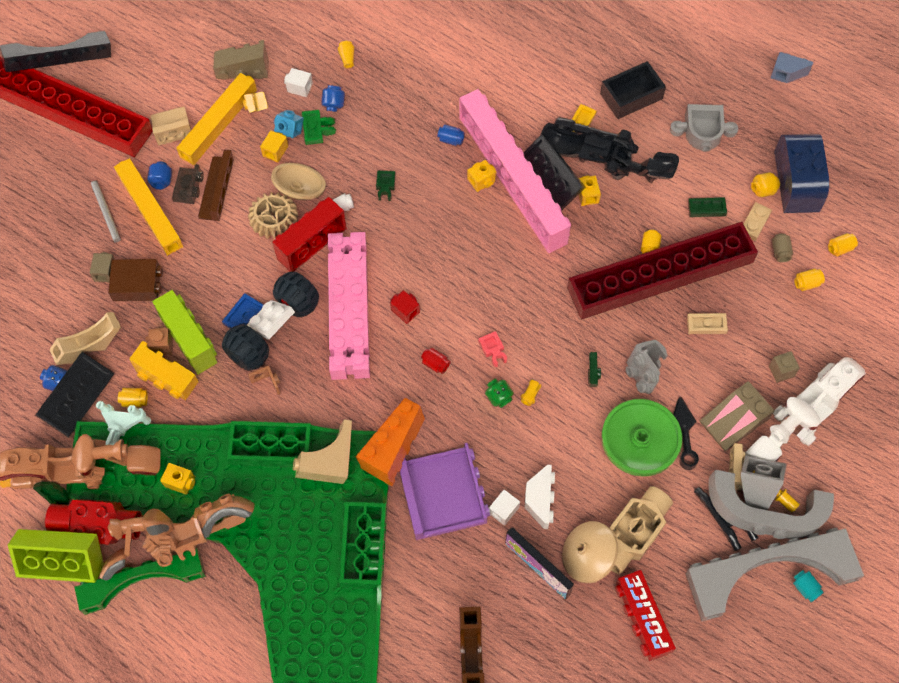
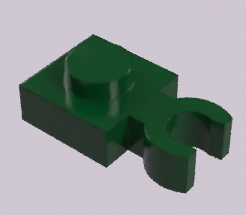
M377 170L376 190H379V201H381L383 195H387L388 201H391L392 195L390 190H395V171Z

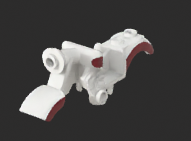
M845 357L836 364L829 363L818 373V378L797 397H790L786 401L785 407L780 405L775 409L773 415L776 420L781 421L780 425L770 426L771 436L769 438L767 436L759 437L745 452L746 456L777 462L782 456L780 447L783 443L788 442L789 436L798 425L804 427L797 434L801 439L800 441L804 445H811L817 438L814 436V432L819 424L836 410L839 401L846 393L865 377V369L850 357Z

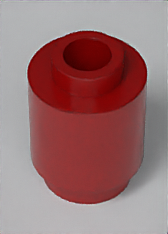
M433 347L426 349L421 356V359H423L422 364L436 373L444 374L451 363L447 356Z

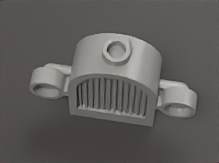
M688 104L685 112V122H672L670 133L673 136H681L686 132L687 141L691 146L707 152L719 145L723 134L729 138L735 137L738 132V125L734 122L724 123L723 105Z

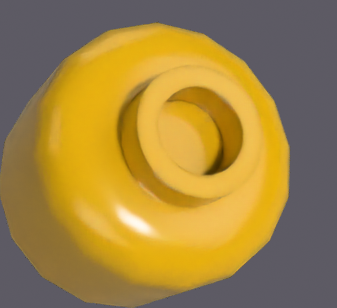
M771 172L757 174L751 183V189L758 197L775 195L780 187L779 178Z

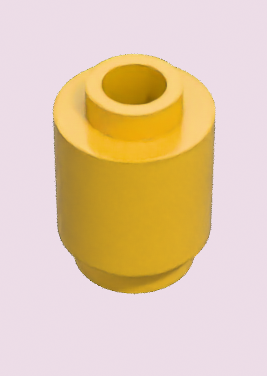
M648 230L643 233L642 254L660 248L662 236L658 231Z
M848 233L835 237L829 241L828 250L836 257L853 251L858 245L857 238L854 234Z
M815 268L797 273L794 279L795 286L801 291L819 287L825 282L822 270Z
M122 388V392H118V403H121L122 407L134 405L136 408H142V406H147V390L142 388Z

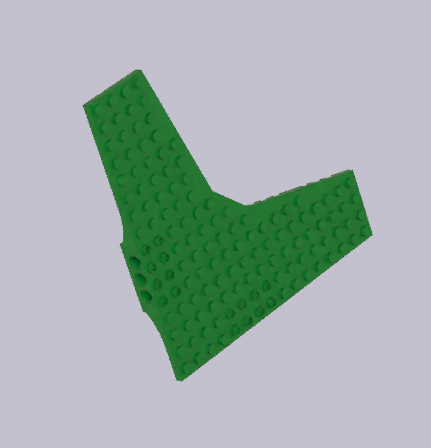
M77 421L73 448L79 437L83 434H88L92 439L106 441L110 433L107 430V422ZM231 421V423L218 425H144L143 423H138L129 428L124 436H120L119 440L123 439L124 444H127L128 447L131 445H145L159 448L160 470L156 475L132 474L127 470V466L103 458L96 459L95 462L96 467L105 468L99 489H88L85 483L66 484V491L69 494L70 501L88 499L121 502L124 510L141 511L142 516L150 509H158L166 514L173 523L188 521L194 515L195 508L200 507L206 502L212 503L225 494H234V496L244 497L254 503V511L246 518L244 523L229 529L223 528L213 532L206 539L222 544L258 584L273 683H377L389 485L361 469L356 458L377 431L351 430L348 478L343 484L295 478L296 471L293 470L294 459L298 458L301 452H314L328 447L336 440L339 429L311 425V423ZM168 463L188 469L194 474L195 484L188 491L187 495L166 488L160 482ZM223 517L216 521V523L222 521Z

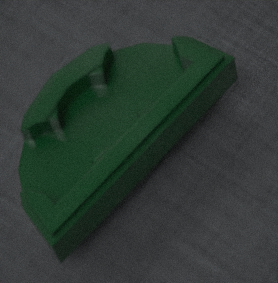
M590 352L588 384L590 387H597L598 379H601V368L597 366V352Z
M41 481L34 485L33 489L50 504H69V494L62 486L49 481Z

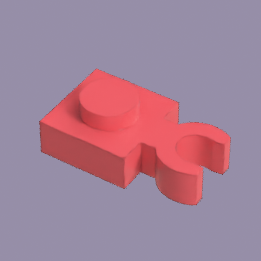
M496 331L478 339L486 357L492 355V364L495 367H498V362L496 361L498 358L507 363L506 354L500 352L504 350V346Z

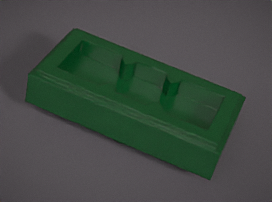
M725 197L688 199L690 217H722L727 215Z

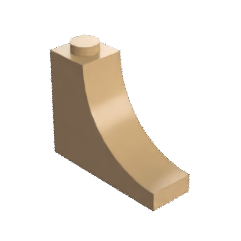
M343 420L339 427L338 436L331 445L319 451L301 452L298 458L294 459L293 470L296 471L295 478L343 484L346 481L349 467L351 420Z

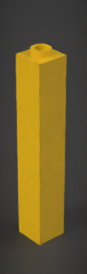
M240 73L176 147L181 159L195 165L244 107V95L256 93L255 80L251 76Z
M131 159L121 161L113 166L166 255L168 256L183 248L179 236Z

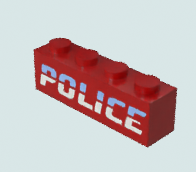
M642 570L618 578L615 591L618 597H622L624 601L623 609L626 616L631 617L633 622L631 627L634 635L640 638L642 643L640 648L643 656L648 657L650 662L673 653L676 649Z

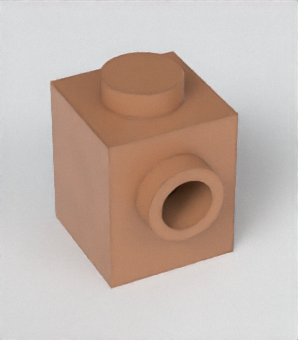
M149 329V334L145 338L148 348L154 353L160 351L164 355H172L173 337L169 329Z

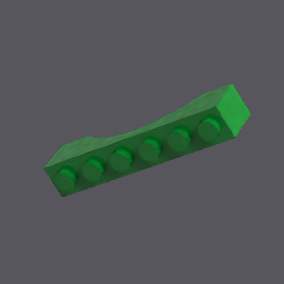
M197 548L195 556H192L191 552L186 550L183 553L185 560H181L178 555H173L172 563L166 567L160 566L157 561H146L139 567L122 569L120 573L114 574L109 580L97 579L95 583L81 582L80 585L74 587L79 611L87 615L103 610L121 591L142 580L166 577L188 583L206 577L201 554Z

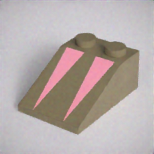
M748 381L731 393L699 422L721 448L727 451L734 443H738L768 421L775 410Z

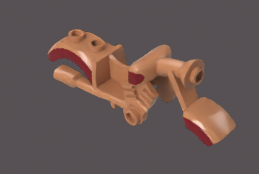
M83 434L77 440L74 448H55L52 445H45V449L19 447L2 451L0 453V480L4 481L11 478L10 484L13 489H31L36 483L41 481H49L56 484L85 483L88 489H99L105 468L96 467V459L104 458L127 466V470L132 474L156 475L160 470V449L145 445H131L128 447L127 444H124L123 439H120L114 445H106V441L92 439L88 434Z

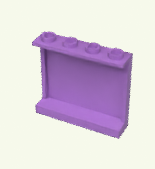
M464 443V448L408 461L404 458L400 476L416 540L487 523V517L490 516L488 505H484L482 500L485 497L483 486L478 485L477 479L480 478L478 467L473 466L472 460H475L473 449H469L468 443Z

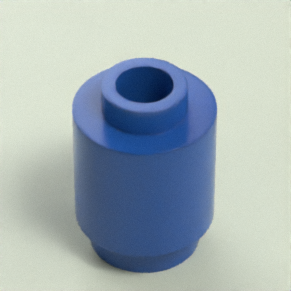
M444 124L443 127L439 128L437 137L440 138V142L457 146L462 145L465 132L461 131L460 128Z

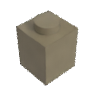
M107 252L93 254L90 275L94 282L109 283L111 262L115 260L112 254Z
M792 351L773 357L769 365L776 383L795 377L800 369Z

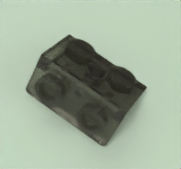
M195 164L194 169L179 168L172 194L173 202L194 204L195 199L199 197V184L203 181L204 174L198 164Z

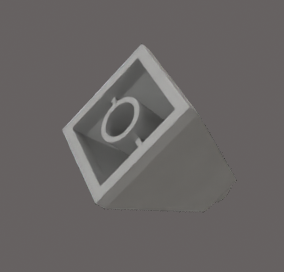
M745 456L741 480L746 505L763 510L769 509L783 485L786 463Z

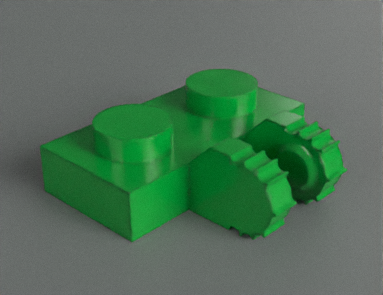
M319 110L302 112L306 145L323 143L322 135L330 136L336 133V128L332 127L335 123L333 117L320 118Z

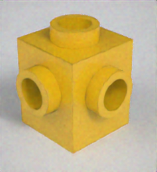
M486 159L475 163L467 170V180L477 192L491 187L495 182L496 169Z

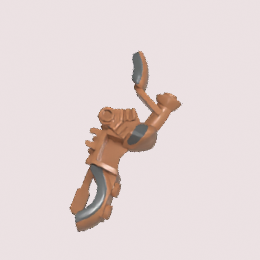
M225 494L212 503L206 502L200 507L195 508L194 515L184 523H173L166 514L158 509H150L143 517L125 520L109 519L110 525H108V530L112 537L115 536L117 540H120L126 534L125 547L117 550L106 559L99 577L103 580H109L115 572L125 566L126 557L131 552L132 532L146 531V539L142 547L147 552H150L160 566L166 567L172 563L173 550L176 551L181 560H185L184 551L188 550L192 556H195V546L207 542L206 538L211 533L244 523L246 518L253 513L254 503L244 497ZM223 517L222 521L216 523V521Z

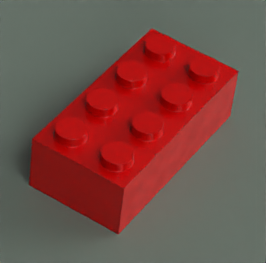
M330 197L321 200L313 210L306 212L298 222L292 223L288 230L275 237L272 243L277 260L289 272L296 271L328 244V234L342 233L347 229L344 210Z

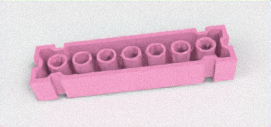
M365 232L350 233V237H343V233L328 234L329 350L331 355L329 357V370L331 379H347V375L354 374L355 379L370 378Z

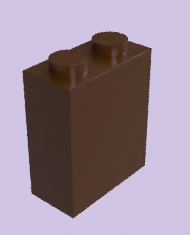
M157 259L112 260L108 294L112 301H153L158 298V294H161V283L159 280L163 276V268L159 265Z

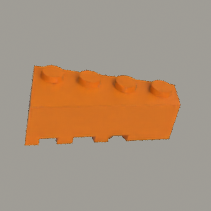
M407 398L402 400L356 456L361 469L393 487L395 477L403 466L402 462L411 449L410 445L416 439L425 420L420 405Z

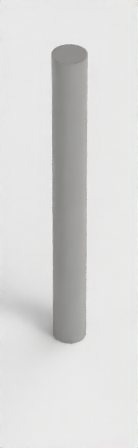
M92 181V189L114 242H119L121 238L98 181Z

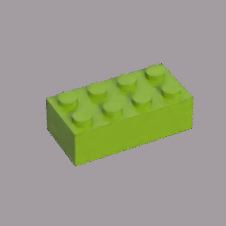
M171 290L152 301L159 317L166 328L169 329L172 337L197 375L217 364L215 358L217 353L208 337L206 338L199 323H196L194 315L189 308L187 309L180 294L176 296L174 291Z
M18 529L8 543L12 564L18 578L95 583L104 564L97 534Z

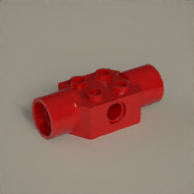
M75 499L71 501L70 505L51 504L46 512L45 527L47 531L97 534L99 544L109 545L119 541L109 533V519L125 520L143 516L141 511L124 510L121 502ZM141 531L132 532V540H137L140 537ZM124 534L121 539H125L126 534Z

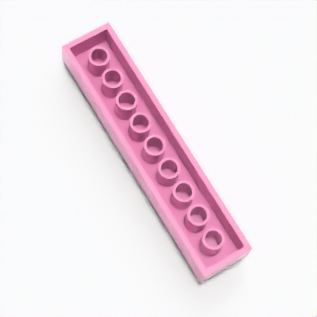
M479 89L460 97V120L489 164H492L496 169L498 178L548 254L567 245L571 227L569 219L563 216L559 204L553 201L550 191L545 189L540 176L534 173L532 164L526 161L522 149L516 146L513 136L508 134L503 121H499L495 109L489 106L487 97L484 94L482 95Z

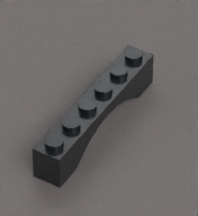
M105 31L87 33L74 42L54 47H34L19 43L0 45V58L5 72L111 57V43Z

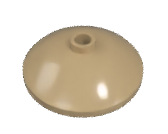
M298 163L280 164L273 169L271 175L272 183L282 194L298 200L317 198L323 194L326 186L321 174L306 165Z
M595 521L582 523L573 529L568 535L562 551L563 565L569 576L582 583H594L607 576L614 567L618 555L616 536L608 526Z

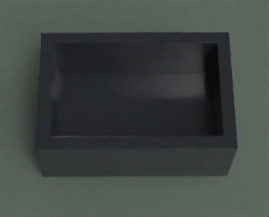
M646 61L602 81L600 94L616 118L620 119L662 100L666 86L650 63Z

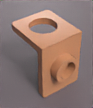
M269 365L248 374L252 384L270 376L277 394L280 395L278 384H280L279 378L276 373L272 374Z

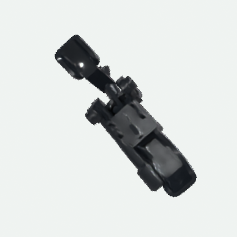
M559 116L554 124L547 123L541 132L561 156L578 157L582 163H585V160L604 163V170L610 173L616 180L628 176L629 172L644 176L649 183H653L657 179H671L679 164V157L676 154L657 152L653 158H649L641 164L632 161V154L637 153L639 147L634 144V141L631 139L632 133L627 130H621L618 134L578 124L574 120Z

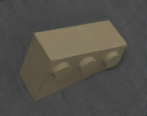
M264 40L259 41V44L256 45L244 44V47L239 49L231 47L214 51L213 69L216 79H235L240 73L256 79L268 78L269 60Z

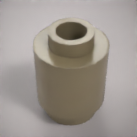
M784 233L777 234L772 239L774 257L778 262H788L792 259L793 255L791 238Z

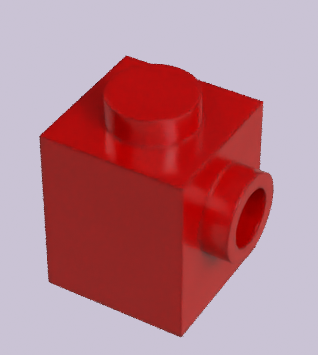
M403 290L400 294L397 293L392 297L390 302L391 311L406 324L420 313V304L411 293L408 294Z

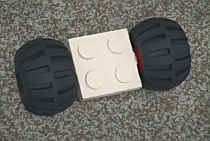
M288 272L280 276L273 288V296L276 301L270 300L265 303L262 310L253 316L247 325L240 324L226 332L222 341V348L229 358L241 368L251 371L265 363L269 354V346L262 337L270 339L292 315L304 317L315 310L319 301V293L315 286L300 273Z

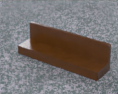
M224 149L222 157H212L198 214L199 219L220 221L234 162L231 150Z

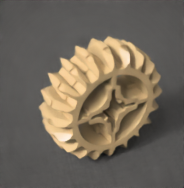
M271 192L269 196L264 193L263 198L257 197V202H252V207L249 208L250 214H248L250 226L255 233H259L261 237L265 235L267 239L270 236H273L275 239L277 235L283 234L288 230L292 223L298 221V211L295 203H293L291 198L288 199L286 195L281 196L279 192L276 195Z

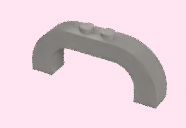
M715 470L709 477L710 499L720 516L731 525L743 530L752 531L757 535L767 534L777 539L804 538L818 530L829 519L833 510L834 493L813 490L806 497V513L803 516H793L753 508L743 503L737 496L735 491V473Z

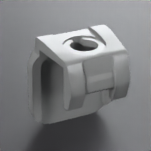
M657 340L637 344L626 362L628 365L625 369L626 374L636 380V387L640 393L650 394L653 392L659 382L660 358L662 357L664 360L668 356L665 347Z

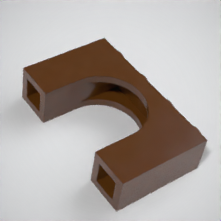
M481 606L459 607L462 683H485L482 663Z

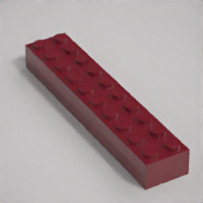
M739 222L570 277L567 289L581 320L752 264L758 251L743 222Z

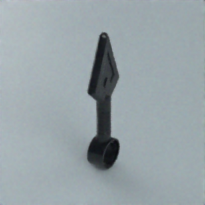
M679 397L673 413L682 432L684 452L680 457L679 463L685 470H693L699 461V457L691 449L689 430L697 421L683 398ZM684 457H693L694 463L691 465L685 463Z

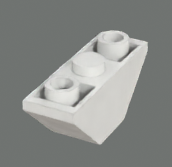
M552 465L544 467L526 483L525 509L544 529H548L549 523H553L554 511L550 510V503H554V491H551V484L555 483V472H551Z

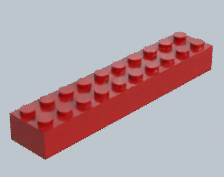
M0 58V98L134 158L153 132L149 118L36 69L5 72Z

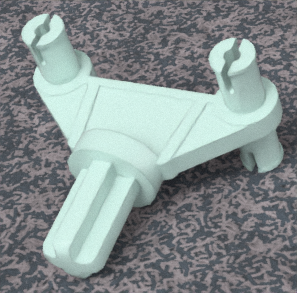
M98 401L96 407L101 410L108 424L107 430L110 431L106 445H114L119 441L120 436H124L129 428L139 422L144 423V425H148L151 422V418L146 415V412L141 408H136L134 405L128 407L129 413L115 411L113 406L110 404L106 405L103 401Z

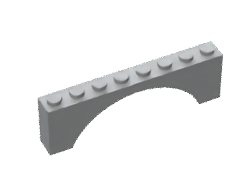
M838 528L827 530L826 534L819 535V533L810 534L803 540L793 538L783 545L774 543L763 550L761 548H754L744 555L735 553L724 560L715 558L705 565L695 563L686 572L701 622L721 617L725 613L728 596L736 581L748 571L767 563L786 561L805 564L823 572L839 586L859 581L864 576L847 530H838Z

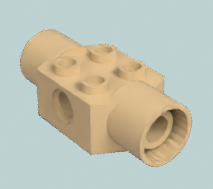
M650 486L641 499L632 498L611 525L610 529L615 534L618 543L617 559L611 570L614 573L621 574L631 560L640 561L666 524L664 515L673 505V501L659 488Z

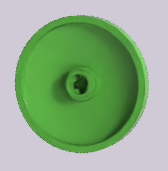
M633 399L619 404L608 414L602 428L601 440L605 454L617 468L634 476H652L665 471L674 463L681 450L682 432L677 419L666 407L651 400Z

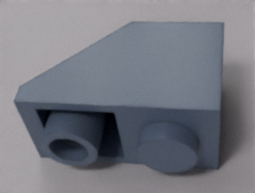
M779 52L771 79L789 83L809 75L813 62Z

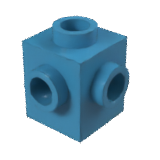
M285 110L276 115L274 131L280 132L286 137L294 138L301 134L304 117L296 115L291 110Z

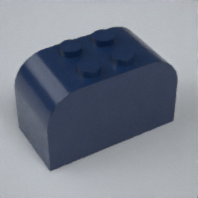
M820 134L781 135L774 154L780 181L783 213L820 212L829 193V173L822 136Z

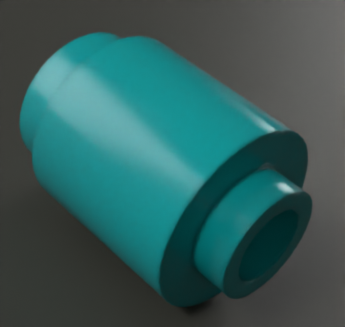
M802 570L793 577L796 580L793 585L810 602H813L824 593L821 589L822 586L810 571L805 573Z

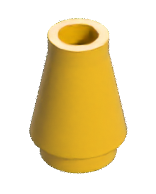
M351 41L339 43L338 52L344 68H352L354 66L355 47Z

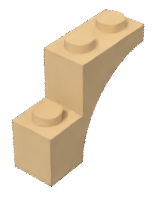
M107 312L102 319L88 329L71 336L57 338L50 348L56 365L73 364L81 352L106 350L121 328L119 321L116 319L114 312Z

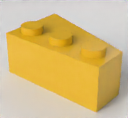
M142 341L129 358L137 372V376L145 382L147 380L153 382V385L159 390L166 389L176 399L182 398L186 400L199 382L196 375L177 362L162 357L164 354L160 351L154 353L148 348V343Z

